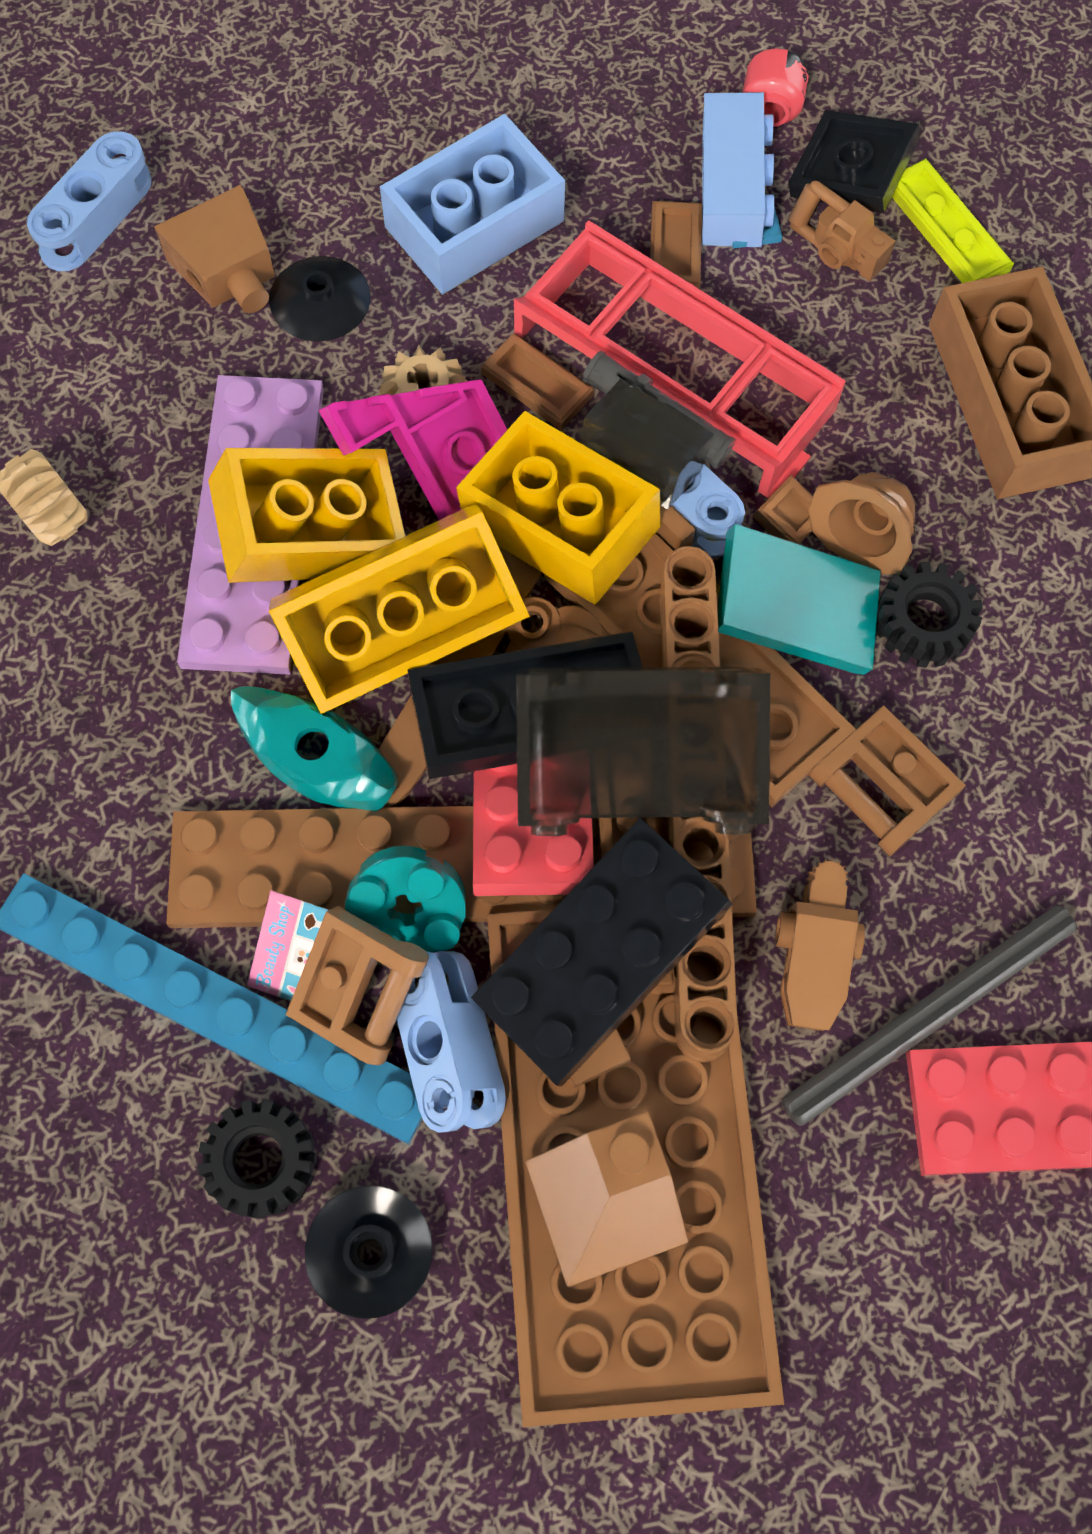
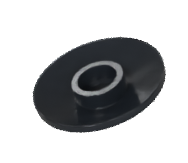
M314 256L301 259L289 265L278 275L271 287L269 305L275 321L287 333L308 341H328L346 335L361 323L369 309L370 289L363 274L352 264L335 257ZM315 286H325L321 291L310 290Z
M359 1186L346 1190L332 1198L316 1215L310 1226L305 1243L306 1271L312 1287L318 1296L335 1311L360 1319L387 1316L407 1305L424 1285L432 1263V1237L423 1214L406 1196L382 1186ZM377 1240L383 1249L382 1257L376 1264L366 1265L359 1257V1249L365 1241Z

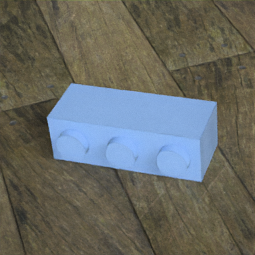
M764 92L704 93L702 245L732 246L733 241L748 242L746 247H761L763 228L773 226L774 195H765V186H772L774 154H764V146H772L773 114H764Z

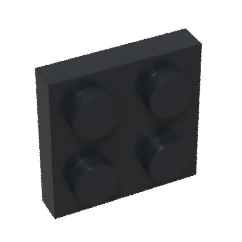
M825 110L788 182L790 197L799 198L807 183L819 181L850 204L855 200L870 211L884 213L920 140L919 124Z

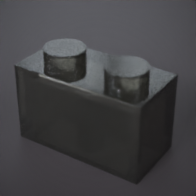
M619 379L585 416L579 442L659 488L660 505L669 510L701 472L714 434L631 384Z

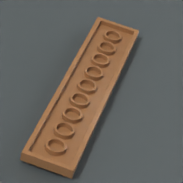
M727 801L731 902L733 904L732 917H755L757 909L749 801ZM692 802V803L701 804V803H706V802ZM656 803L659 834L668 843L667 803ZM591 804L595 866L601 860L597 808L596 804ZM473 806L381 808L378 811L357 808L173 811L166 922L169 928L262 927L271 890L328 910L336 906L345 909L350 882L360 871L361 864L374 853L396 846H414L427 850L426 856L438 860L441 864L445 860L456 869L463 881L466 892V912L463 923L488 922L487 914L552 910L567 895L474 896ZM691 841L683 845L685 853L693 860L702 862L713 857L711 849L703 842ZM407 895L397 896L396 906L393 909L402 914H412L422 904L420 902L411 903Z

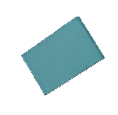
M734 524L726 532L717 607L718 632L844 671L865 675L873 670L881 571Z

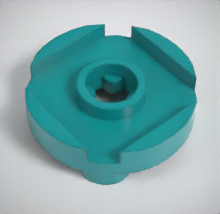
M414 846L390 847L369 856L361 864L360 871L350 882L345 901V910L369 924L378 926L379 930L396 940L413 943L427 952L435 953L453 948L459 940L460 929L466 912L465 887L456 869L445 860L441 864L438 860L426 856L427 850ZM407 895L411 903L420 902L422 904L412 914H402L393 909L396 906L397 896Z

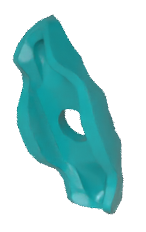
M242 686L231 690V706L242 734L259 760L280 781L315 802L339 808L378 811L387 803L396 789L398 776L394 768L373 742L347 720L330 710L321 714L316 703L298 696L251 686ZM310 732H320L326 735L329 740L328 749L325 754L315 760L303 759L297 753L299 740Z

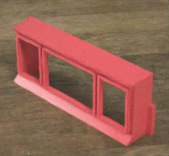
M589 220L586 222L583 232L526 295L514 298V333L523 339L537 323L591 359L601 350L636 375L646 374L653 379L652 385L690 409L717 429L736 439L732 450L763 469L758 492L768 499L790 475L795 478L810 460L811 456L804 452V449L836 411L846 380ZM588 265L624 286L590 325L585 324L554 304ZM639 297L744 362L711 403L605 336ZM759 372L810 404L777 446L726 414Z

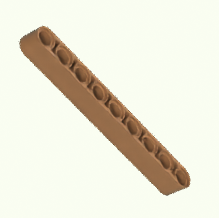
M686 546L674 550L665 560L659 594L668 844L731 901L715 566L707 552L697 547ZM689 577L694 579L698 585L692 587L683 586L677 583L675 579ZM690 627L697 630L701 637L695 639L684 638L676 630ZM688 678L700 682L705 689L695 693L688 692L682 689L678 682ZM689 731L697 732L706 739L707 744L697 748L685 744L679 735ZM687 786H699L706 790L710 800L701 804L692 803L683 796L681 790ZM691 841L703 842L711 849L713 857L702 862L693 860L685 853L683 845ZM732 906L673 968L675 979V1037L679 1049L693 1061L703 1063L714 1061L725 1052L736 1035L737 1005ZM697 956L709 958L717 966L718 978L707 982L696 979L690 973L687 961ZM699 1016L712 1018L720 1027L721 1040L712 1044L701 1043L691 1033L690 1021Z

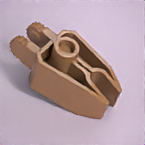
M825 859L823 863L819 862L817 867L811 868L812 871L807 873L808 878L805 879L807 885L804 886L802 902L797 901L789 907L788 912L780 911L778 915L775 947L786 948L780 997L787 1026L829 1031L847 1000L853 959L859 960L862 955L865 926L858 923L857 910L845 909L848 888L845 882L848 880L846 878L848 872H845V866L839 864L840 861L834 862L833 859L830 861Z

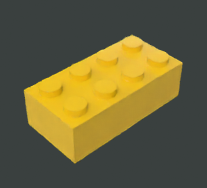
M476 504L270 599L269 613L321 714L408 674V669L423 667L530 617L486 518Z

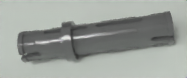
M601 350L589 362L582 381L592 385L619 403L621 412L627 416L637 415L672 440L701 457L715 469H718L727 458L736 439L717 429L693 411L652 385V378L644 373L640 376L636 375Z

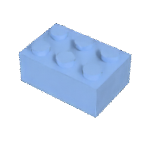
M506 114L501 115L380 186L385 228L442 295L564 222V178Z

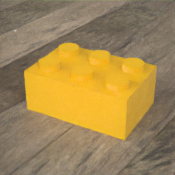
M526 411L518 417L456 487L461 510L476 504L482 510L498 546L594 605L598 603L661 527L659 488Z
M226 448L208 479L228 583L312 580L405 536L386 449H357L343 456L340 449Z

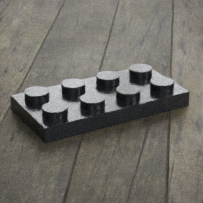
M633 632L408 669L409 686L429 779L659 738L660 723Z
M639 818L471 998L556 1086L562 1087L733 904L646 822Z

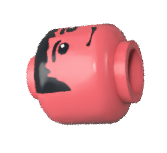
M774 48L764 50L755 55L748 64L743 93L764 92V114H773V127H778L794 120L802 111L809 77L806 63L799 55L787 49Z

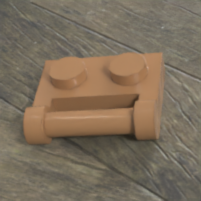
M884 705L822 759L809 774V777L820 788L826 785L881 840L878 846L889 857L909 841L912 836L950 803L966 786ZM852 760L907 816L897 824L843 770V767Z
M336 906L326 911L286 1015L357 1059L371 1065L384 1064L392 1048V1041L389 1038L413 979L423 974L429 960V955L421 947L413 943L398 941L345 909ZM377 962H380L391 970L366 1029H363L353 1023Z

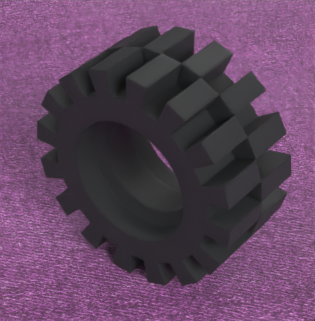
M920 562L915 572L911 564L903 568L899 576L895 574L891 578L881 596L877 609L879 625L876 631L878 637L886 636L887 642L884 647L890 653L898 649L902 653L898 660L906 664L910 658L918 659L916 667L926 668L930 661H934L935 667L945 665L949 658L954 661L968 647L980 627L982 617L978 615L983 609L981 599L972 601L978 590L973 583L965 588L961 586L966 575L959 570L953 578L947 576L946 573L949 565L940 563L936 571L931 572L930 562ZM917 600H930L937 603L946 613L947 627L938 632H930L919 628L908 617V606Z
M252 1100L240 1102V1108L235 1110L231 1107L221 1112L224 1118L218 1124L212 1121L206 1131L210 1133V1136L206 1143H200L198 1153L203 1155V1163L198 1164L199 1175L205 1178L206 1184L203 1187L208 1195L214 1197L218 1201L217 1204L225 1210L254 1219L265 1218V1216L269 1215L277 1216L286 1212L285 1209L291 1204L296 1205L304 1197L302 1193L306 1187L311 1186L314 1179L312 1175L314 1165L317 1166V1154L314 1151L313 1145L315 1142L312 1134L306 1128V1124L285 1106L281 1107L268 1100H262V1103H255ZM257 1135L270 1136L278 1142L282 1151V1164L279 1171L271 1180L262 1184L245 1182L239 1176L235 1164L240 1146L251 1137Z

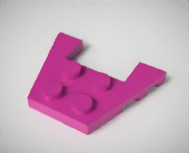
M481 379L423 388L399 394L372 396L361 400L334 402L318 410L343 456L354 452L390 430L438 520L461 510L456 487L507 431Z

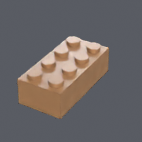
M1043 266L944 287L930 320L929 327L996 499L1091 479L1092 380Z

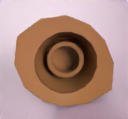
M877 472L858 475L851 481L843 480L817 486L808 512L813 533L828 550L854 563L881 571L880 574H900L902 569L905 568L912 552L911 536L915 530L913 528L915 523V500L908 487L897 479H891Z

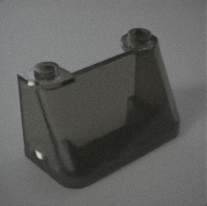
M736 666L528 668L517 670L518 826H531L532 835L568 834V825L578 823L580 818L701 817L707 822L715 823L716 833L729 835L752 833V824H769V672L755 667Z

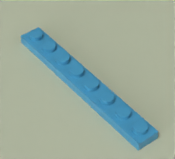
M24 873L1 907V931L410 1145L423 1120L418 1108L410 1073L387 1061L381 1065H371L357 1059L286 1015L287 1009Z

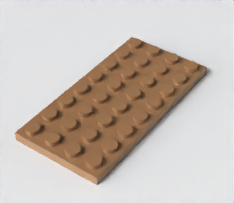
M554 909L487 914L491 975ZM697 956L687 961L688 969L696 979L707 982L718 978L717 966L709 958ZM674 992L648 994L616 1029L631 1058L630 1062L575 1089L570 1079L562 1087L556 1086L495 1023L497 1061L506 1096L501 1124L522 1427L784 1405L738 1018L736 1035L720 1057L714 1061L704 1063L693 1061L685 1056L677 1046L674 1020ZM699 1016L690 1021L691 1033L701 1043L712 1044L721 1040L720 1027L712 1018ZM648 1112L672 1176L688 1243L567 1287L525 1162L586 1133Z

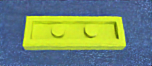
M927 159L905 169L892 198L962 283L1011 272L1014 263Z

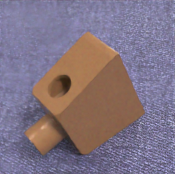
M241 185L154 226L166 260L212 308L232 298H235L245 313H255L267 304L269 294L262 283L274 278L275 274L266 241Z

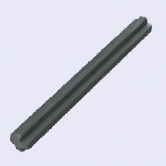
M1057 905L1052 907L786 1095L782 1100L786 1113L798 1126H803L1074 933L1077 929L1076 921L1063 906Z

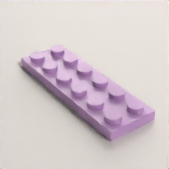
M218 375L177 659L180 669L291 675L293 658L269 613V604L271 598L301 585L302 580L228 583L208 479L226 448H317L321 417L318 410L322 408L324 391L322 380Z

